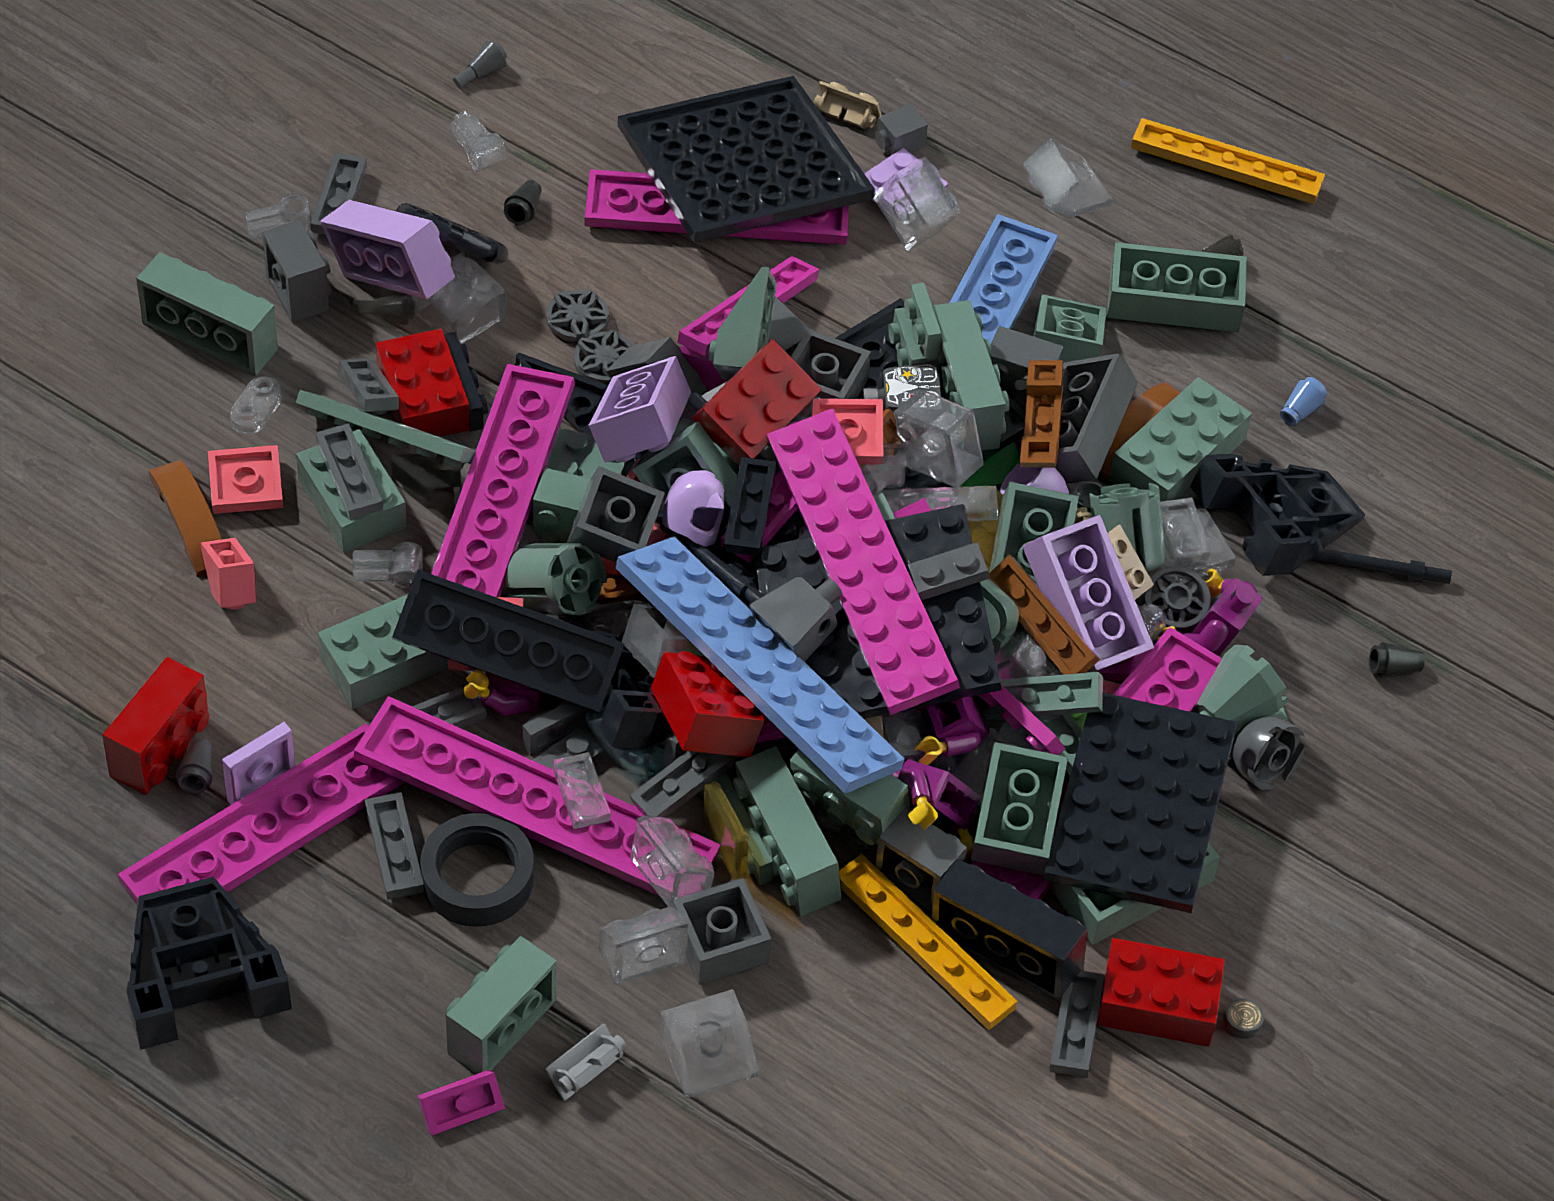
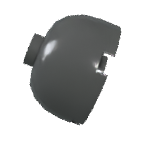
M1260 716L1250 721L1238 731L1234 743L1233 758L1238 772L1261 790L1275 788L1276 786L1270 782L1281 775L1286 781L1293 774L1302 759L1305 745L1300 742V735L1304 736L1303 731L1279 716Z

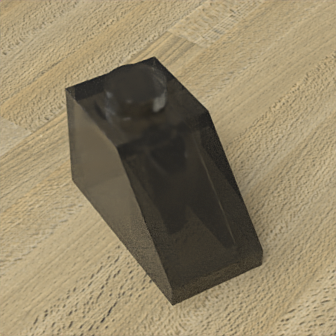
M391 454L393 483L426 509L446 510L455 508L462 490L461 468L443 463L445 456L437 454L434 459L420 454Z

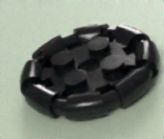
M408 203L401 204L396 209V212L432 220L439 230V239L443 244L447 240L454 243L457 250L480 259L484 258L487 262L502 264L508 258L509 253L505 245L462 224Z

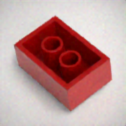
M442 328L375 343L377 366L399 396L398 410H391L395 422L437 437L470 430L469 402Z
M772 339L692 419L695 423L699 422L708 436L740 467L741 457L754 459L768 445L769 439L767 434L784 428L822 389Z
M686 651L679 653L664 652L651 690L681 748L685 751L751 757L765 721L759 709L706 656H697Z
M169 657L163 660L102 734L109 777L144 795H147L154 785H159L164 780L169 766L176 758L180 759L185 754L190 740L197 732H202L209 722L210 714L208 713L207 692L203 674Z
M1112 938L1106 962L1097 1025L1209 1047L1216 1026L1225 959Z

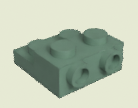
M924 283L911 284L909 299H905L904 302L905 308L895 309L893 323L889 324L888 327L890 341L892 344H896L898 366L935 361L938 363L942 333Z

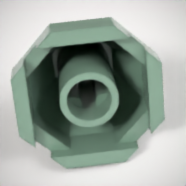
M1234 645L1222 657L1196 704L1199 714L1237 722L1236 728L1260 716H1268L1278 712L1289 702L1288 697L1283 696L1287 689L1270 663L1263 657L1255 661L1250 656L1255 652L1248 645Z

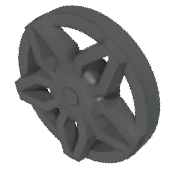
M593 290L560 291L554 296L547 307L546 320L549 329L557 337L570 342H578L582 337L585 338L586 336L606 330L609 323V309L605 301ZM586 300L590 301V302L587 303L586 305H585V304H582V303L585 302ZM558 306L559 310L552 314L554 309ZM589 324H590V325L600 324V325H599L598 327H596L595 329H593V330L587 332V331H588ZM568 326L570 327L573 333L567 332L561 329L560 327Z
M614 330L597 332L585 338L582 337L574 351L575 369L579 375L609 385L611 378L606 370L620 357L619 355H622L630 346L634 345ZM608 341L614 342L611 346L606 345ZM581 352L586 355L582 362L579 359ZM600 371L603 372L606 376L596 375L592 372Z
M1170 566L1157 571L1150 578L1153 584L1157 583L1158 590L1161 593L1151 597L1152 587L1144 592V605L1151 618L1165 628L1173 626L1177 631L1186 630L1199 624L1207 614L1211 600L1210 591L1203 578L1193 570L1181 566ZM1179 574L1186 576V578L1176 583V580L1169 575ZM1161 578L1169 584L1167 588L1164 587ZM1194 581L1191 589H1189L1186 584ZM1197 586H1199L1202 592L1204 602L1192 596ZM1158 600L1163 601V605L1152 604ZM1194 604L1200 610L1191 609L1189 605ZM1168 609V612L1166 614L1167 619L1162 617L1158 612H1163L1164 610ZM1173 612L1178 613V622H1174L1172 615ZM1185 612L1188 615L1197 616L1190 621L1183 622L1186 616Z

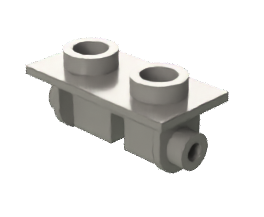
M602 1024L547 1066L545 1071L562 1100L565 1101L622 1057L626 1043L619 1035L612 1037L606 1025Z

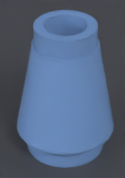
M1312 377L1300 380L1280 412L1282 420L1288 425L1295 426L1325 403V397L1327 396L1326 388L1321 382Z

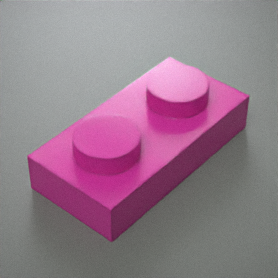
M491 1069L417 1096L430 1135L438 1134L505 1109L495 1073Z

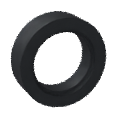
M485 813L460 815L437 827L427 838L423 846L420 865L425 898L439 915L451 922L474 927L500 923L516 914L530 897L534 883L533 850L526 835L511 822ZM484 844L495 847L505 853L514 866V872L510 880L493 893L467 895L458 892L446 883L441 874V867L446 858L455 850L467 845Z

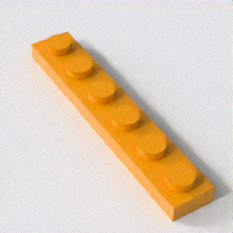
M1144 118L1141 119L1131 143L1132 149L1311 204H1315L1325 177L1324 173Z
M863 854L839 870L840 889L988 1030L992 1029L1016 1010L1018 1001Z

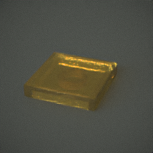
M719 782L708 783L704 785V826L712 841L721 845L719 854L733 880L746 879L748 875V836Z

